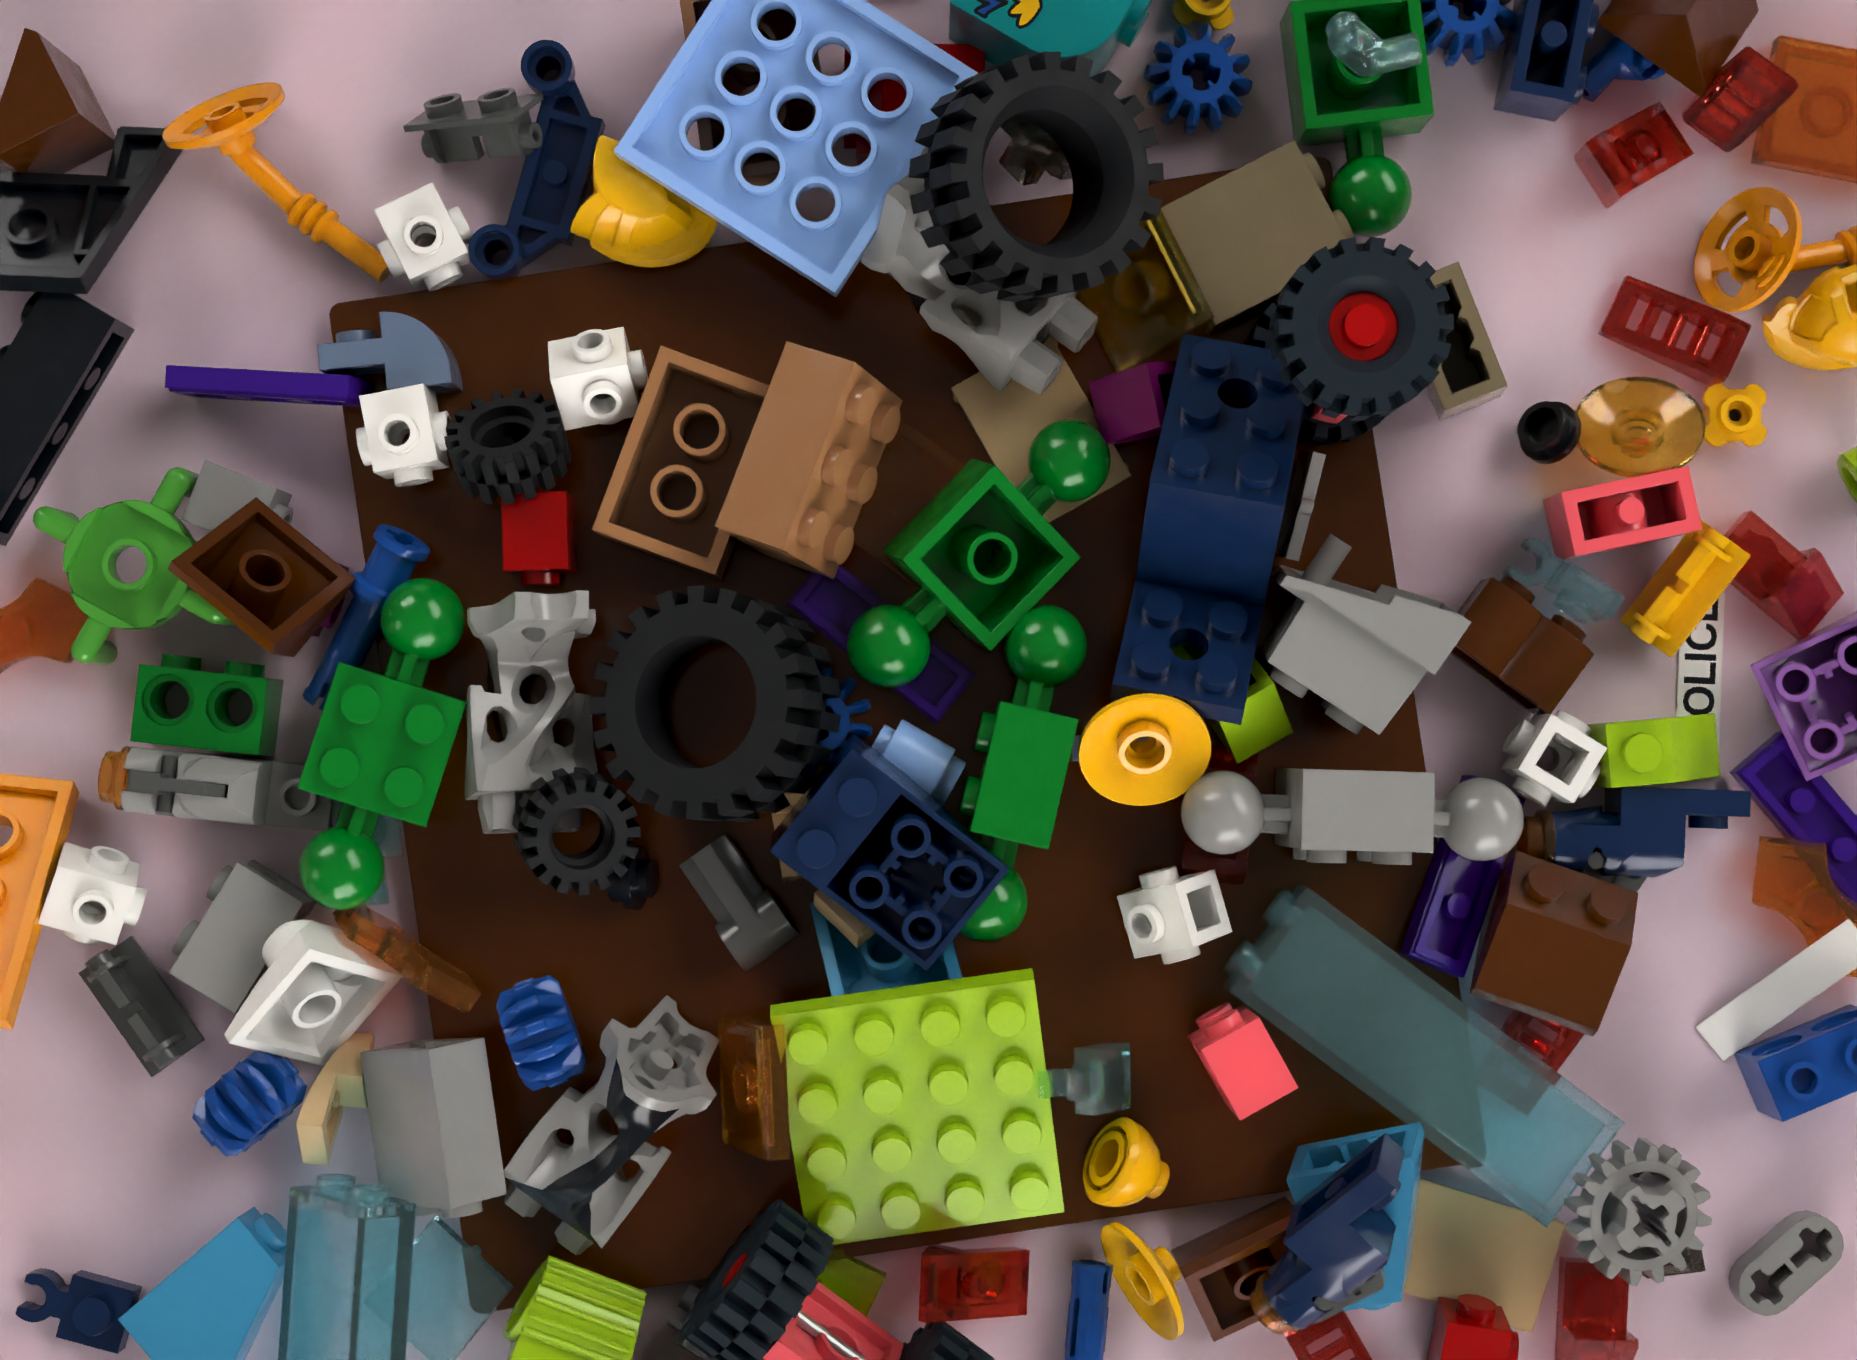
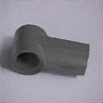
M727 834L710 843L679 865L717 922L714 926L721 940L744 971L748 972L800 936L796 925L780 901L768 887L763 889L750 870V866Z

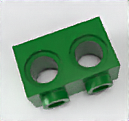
M162 654L161 666L139 664L130 741L258 756H275L284 680L264 678L265 665L226 661L224 673L200 671L202 658ZM180 683L188 693L189 702L185 712L175 718L166 708L165 697L173 685ZM243 690L250 696L253 710L250 718L245 723L237 725L229 716L228 703L236 692Z

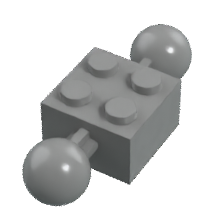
M1276 768L1275 794H1261L1258 788L1241 774L1225 770L1214 771L1203 775L1190 786L1184 795L1181 805V820L1187 835L1198 847L1207 852L1221 855L1233 854L1250 846L1260 833L1274 834V845L1293 848V859L1306 860V862L1347 863V851H1356V861L1385 865H1412V852L1433 853L1434 838H1444L1448 846L1464 858L1474 861H1489L1508 853L1518 842L1524 826V814L1521 803L1514 792L1503 783L1489 778L1468 779L1453 787L1444 799H1435V772Z

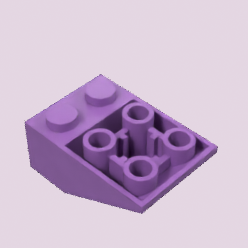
M1856 611L1750 665L1806 781L1857 760Z

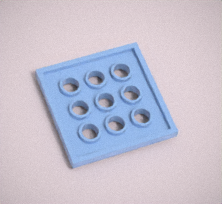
M711 0L614 149V152L618 158L831 295L837 297L876 233L886 193L896 182L907 176L910 159L920 156L922 150L926 147L915 142V139L922 124L938 118L930 109L940 97L957 91L954 87L955 85L978 74V72L865 0ZM774 9L785 10L796 20L795 29L792 34L779 41L765 38L758 30L762 16ZM825 45H840L849 52L851 56L850 65L840 75L826 76L815 68L813 64L814 56ZM736 64H749L756 68L760 74L757 88L750 94L743 96L728 92L723 86V78L727 70ZM891 79L901 84L906 92L904 103L894 111L885 112L876 109L868 99L869 90L876 82ZM791 99L808 101L816 111L811 125L801 131H791L784 128L778 121V112L785 102ZM702 118L717 120L722 124L725 131L722 142L716 148L708 151L694 148L687 139L691 125ZM846 134H858L864 137L871 147L866 161L858 166H844L833 156L832 151L835 142ZM757 153L769 154L780 164L777 178L765 186L752 185L742 176L744 163L750 156ZM813 188L828 191L835 200L832 214L819 222L806 220L797 210L800 196Z

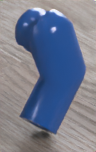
M1613 38L1608 40L1585 65L1587 67V78L1582 97L1590 102H1594L1614 79L1654 80L1660 78L1666 72L1621 39Z

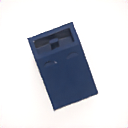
M852 733L816 778V782L806 791L773 832L770 852L928 971L1008 873L1010 868L907 774Z

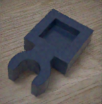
M35 1269L26 1274L24 1282L40 1286L45 1291L46 1301L44 1305L27 1301L19 1305L15 1313L19 1318L28 1322H40L50 1316L59 1318L57 1338L116 1354L125 1349L129 1332L118 1319L138 1302L142 1286L84 1270L73 1274L70 1286L65 1284L63 1278L57 1272L50 1269Z

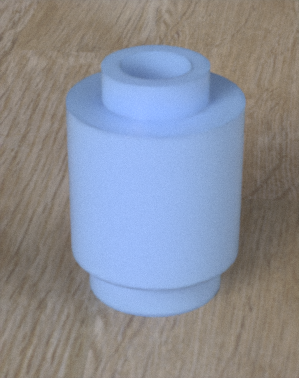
M903 719L896 730L884 724L872 745L873 749L907 774L941 806L945 803L966 765L965 761L953 755L955 748Z

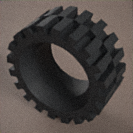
M1047 51L1029 58L1026 54L971 76L955 85L954 87L957 91L940 97L930 109L938 118L920 126L915 142L929 149L928 153L910 159L909 178L924 179L925 191L910 196L913 214L929 211L933 226L920 232L927 247L931 248L945 244L950 252L939 264L951 276L972 271L966 287L979 294L998 290L997 300L1015 302L1024 299L1034 301L1093 288L1105 283L1104 277L1120 274L1128 267L1132 261L1125 253L1143 249L1151 236V233L1139 226V223L1157 218L1162 199L1148 196L1149 185L1164 181L1163 163L1148 164L1145 148L1159 144L1154 127L1141 131L1138 130L1133 118L1145 110L1135 95L1121 100L1114 95L1122 80L1111 71L1107 70L1089 77L1093 64L1092 60L1076 55L1061 61V52ZM1007 120L1025 121L1037 126L1050 135L1063 151L1071 170L1073 198L1069 215L1062 229L1045 245L1028 242L1010 232L994 214L985 193L983 183L985 153L994 133Z
M704 585L687 586L688 595L673 590L657 595L655 597L660 610L640 605L627 617L637 629L632 634L615 630L606 644L618 652L614 664L598 661L593 679L606 681L607 688L605 697H590V715L606 717L607 728L593 732V736L598 750L612 751L617 754V757L607 763L605 767L614 780L633 782L626 793L638 803L656 805L654 808L655 812L667 816L728 823V821L744 823L760 820L759 812L776 814L790 806L784 792L805 794L816 782L805 772L808 764L826 766L833 750L819 745L823 730L839 732L841 715L826 712V699L841 697L838 679L822 676L819 670L833 663L826 647L807 642L816 634L805 621L788 617L791 611L768 601L721 587L718 590ZM725 642L742 656L752 673L756 689L755 715L747 736L731 755L714 765L698 768L687 761L671 742L664 720L665 694L672 675L690 654L707 645Z

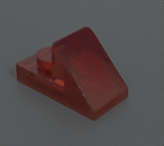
M1658 101L1594 136L1574 155V160L1602 204L1609 209L1644 184L1677 166L1694 153L1662 103Z
M1753 511L1743 512L1725 533L1724 536L1752 555L1730 584L1798 641L1808 636L1844 594L1819 550L1811 548L1799 551Z
M942 1244L928 1245L921 1254L918 1321L932 1323L1027 1315L1030 1250L1014 1246L960 1249Z
M1560 1257L1555 1360H1634L1639 1348V1340L1627 1331L1629 1283L1618 1274L1612 1280L1607 1278L1594 1267L1595 1263L1591 1264L1584 1258Z

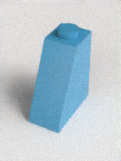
M1421 1122L1297 1146L1286 1179L1295 1204L1384 1133L1405 1151L1398 1178L1401 1182V1187L1394 1199L1383 1208L1396 1226L1387 1264L1383 1267L1386 1276L1384 1288L1345 1307L1343 1311L1360 1308L1371 1311L1379 1310L1402 1300L1411 1262L1425 1132Z
M255 1207L251 1208L236 1218L118 1319L119 1322L151 1360H245L295 1256L287 1246L290 1239L286 1230L270 1214L264 1213L261 1215Z

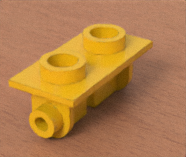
M1701 519L1702 530L1684 535L1620 619L1622 623L1630 628L1629 630L1646 643L1654 645L1670 658L1676 654L1752 556Z

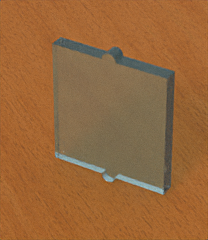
M436 1216L430 1220L367 1301L400 1332L399 1340L401 1342L407 1343L410 1341L429 1360H456L513 1289V1286L480 1256L482 1252L480 1246H470L439 1216Z

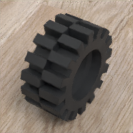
M513 389L511 397L508 398L503 397L502 390L492 392V401L484 403L478 397L470 402L471 412L461 408L454 414L456 422H448L445 429L447 436L444 439L461 490L465 488L467 496L472 499L481 495L483 503L494 504L497 496H501L504 505L515 504V495L524 493L526 501L537 497L535 488L541 486L546 491H549L556 485L553 476L563 478L568 471L566 464L571 463L570 447L559 409L557 410L555 402L550 398L544 401L542 393L533 391L526 399L524 389Z
M574 767L573 774H568L563 768L552 771L553 780L546 782L542 777L538 778L532 783L537 791L531 797L523 793L518 801L523 807L522 814L514 813L512 825L518 831V835H513L515 847L521 853L520 857L534 875L546 886L548 883L551 884L557 892L567 894L568 889L573 888L578 895L590 894L589 885L593 884L602 891L611 886L607 879L610 874L615 871L621 878L629 870L622 863L625 857L628 856L635 859L639 848L632 841L633 837H641L640 825L633 818L638 814L633 804L626 799V795L600 773L596 772L593 775L586 768ZM573 808H587L594 811L600 823V831L595 843L589 849L577 854H567L558 850L554 845L552 836L557 819L563 813Z

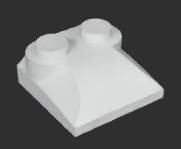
M312 920L286 922L276 928L266 940L262 949V957L268 969L239 1009L224 1036L229 1044L324 1066L334 1052L354 1034L403 975L393 958L377 948L362 935Z

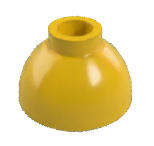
M1128 1117L1117 1118L1099 1131L1088 1149L1083 1166V1182L1088 1198L1093 1203L1106 1207L1129 1206L1140 1202L1145 1197L1155 1199L1165 1190L1170 1176L1169 1166L1166 1162L1161 1161L1158 1146L1151 1134L1142 1125Z

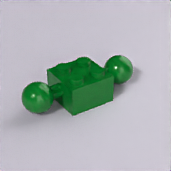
M1420 0L1291 1L1279 24L1293 138L1298 147L1344 142L1347 162L1337 171L1330 186L1329 203L1331 211L1339 209L1346 217L1355 235L1375 237L1386 234L1396 228L1405 218L1411 204L1412 193L1410 181L1402 167L1392 159L1384 156L1382 137L1420 133L1434 115Z
M1076 419L1058 420L1047 425L1039 431L1031 443L1028 452V469L1030 474L1017 487L995 465L972 458L882 550L918 589L901 606L884 604L873 607L862 613L853 623L847 638V653L856 673L866 682L884 688L899 687L911 682L923 671L930 655V638L928 633L944 616L967 639L991 651L1081 558L1043 515L1056 501L1076 502L1084 500L1096 493L1104 484L1109 474L1111 457L1108 444L1102 434L1092 425Z
M429 578L408 580L398 585L386 598L381 611V629L386 641L392 648V652L384 675L341 661L338 662L297 789L342 802L335 826L314 836L305 846L299 862V876L303 888L315 902L326 908L334 910L353 909L366 903L378 891L384 877V858L379 846L372 838L380 814L423 827L427 826L467 703L465 700L422 687L430 661L441 658L452 651L460 641L465 628V612L459 597L450 587L440 581Z
M1054 605L1033 606L1004 636L1003 649L1006 662L1011 671L1018 677L1012 704L1000 701L996 705L994 714L982 713L973 749L974 751L985 753L980 778L967 775L959 813L960 815L970 817L969 831L981 834L980 841L1010 868L1004 878L959 931L962 936L976 942L990 943L1000 941L1011 935L1022 923L1027 911L1028 897L1024 882L1014 870L1019 843L1049 849L1079 719L1050 713L1056 686L1072 679L1082 667L1086 657L1087 641L1079 621L1067 610Z

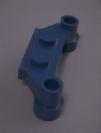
M540 40L531 44L525 50L521 59V72L524 79L535 93H542L544 98L541 101L536 123L540 125L543 133L542 145L539 148H534L533 152L525 158L507 224L505 226L498 224L483 226L473 234L469 242L468 254L472 264L482 275L490 279L502 280L516 277L523 267L558 243L572 246L575 234L570 232L571 224L580 206L584 203L593 172L596 144L600 135H603L606 126L603 119L590 115L574 79V62L567 49L553 40ZM554 69L561 70L555 80H543L548 71ZM509 250V255L505 262L499 265L492 264L493 255L497 251Z

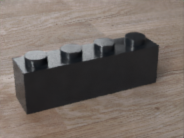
M35 292L22 310L21 322L23 325L11 345H6L0 349V545L6 546L135 330L75 294Z

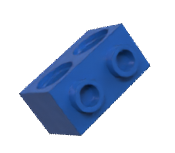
M1846 1005L1734 1053L1758 1112L1784 1122L1857 1091V1006Z

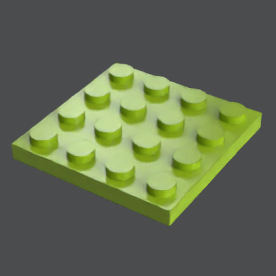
M1032 968L770 1005V1020L803 1216L831 1236L834 1240L833 1245L1065 1212Z

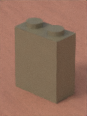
M1295 140L1161 207L1159 216L1153 218L1150 223L1208 336L1270 305L1272 302L1274 303L1301 264L1306 263L1313 253L1325 246L1327 249H1331L1340 240L1354 237L1344 214L1339 209L1331 211L1320 190L1325 187V180L1317 161L1309 152L1302 155Z
M1459 261L1436 270L1430 277L1436 289L1445 285L1450 297L1443 305L1445 315L1453 314L1454 329L1446 337V343L1452 344L1448 357L1439 365L1437 371L1440 373L1427 386L1440 421L1501 397L1508 386Z

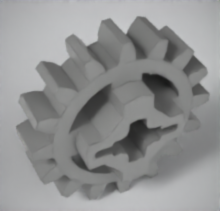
M1638 1137L1632 1151L1630 1147L1621 1141H1613L1611 1147L1612 1158L1605 1160L1593 1152L1589 1155L1591 1165L1595 1169L1592 1174L1587 1176L1582 1173H1574L1572 1179L1577 1185L1582 1187L1580 1196H1571L1564 1200V1205L1578 1214V1218L1571 1220L1565 1225L1566 1231L1578 1241H1581L1575 1249L1578 1254L1589 1263H1595L1594 1267L1607 1278L1612 1280L1618 1274L1630 1285L1637 1286L1641 1279L1642 1271H1644L1656 1283L1663 1282L1664 1265L1670 1262L1676 1268L1683 1271L1687 1265L1681 1254L1686 1247L1694 1250H1701L1704 1244L1693 1234L1696 1227L1711 1225L1712 1218L1697 1208V1205L1711 1198L1710 1192L1701 1185L1694 1183L1699 1177L1700 1171L1687 1161L1681 1160L1682 1155L1669 1146L1663 1144L1658 1148L1647 1139ZM1643 1172L1638 1177H1629L1632 1174ZM1631 1197L1637 1200L1636 1206L1632 1202ZM1639 1216H1640L1641 1219L1644 1221V1225H1642V1224L1639 1223V1221H1640ZM1638 1246L1644 1247V1248H1641V1249L1634 1250V1249L1637 1248Z

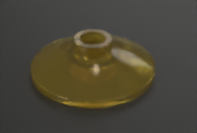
M1625 377L1606 382L1590 391L1581 400L1576 409L1582 426L1577 446L1582 454L1599 468L1624 477L1632 478L1683 467L1696 456L1704 440L1705 418L1695 399L1680 387L1656 378Z

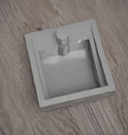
M1330 533L1305 571L1278 564L1272 572V576L1277 583L1294 595L1261 648L1267 662L1270 663L1266 670L1271 673L1269 676L1271 679L1300 698H1303L1309 689L1322 697L1323 701L1320 705L1326 709L1325 714L1351 732L1358 735L1365 725L1380 735L1425 674L1429 671L1436 675L1471 624V621L1442 601L1381 583L1373 592L1332 580L1331 578L1352 547Z

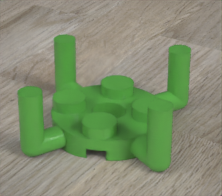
M180 467L172 468L166 473L150 503L139 500L113 503L89 512L80 521L73 513L49 506L40 507L35 511L33 515L35 527L66 544L63 553L64 572H67L69 585L73 592H70L76 605L88 616L71 646V654L76 661L87 664L109 665L117 657L116 646L106 640L112 627L126 630L158 628L177 615L183 608L210 623L237 627L231 620L168 570L172 560L197 542L193 539L187 527L174 514L184 496L190 498L199 474ZM137 547L146 557V570L139 580L127 584L117 574L116 561L125 549Z

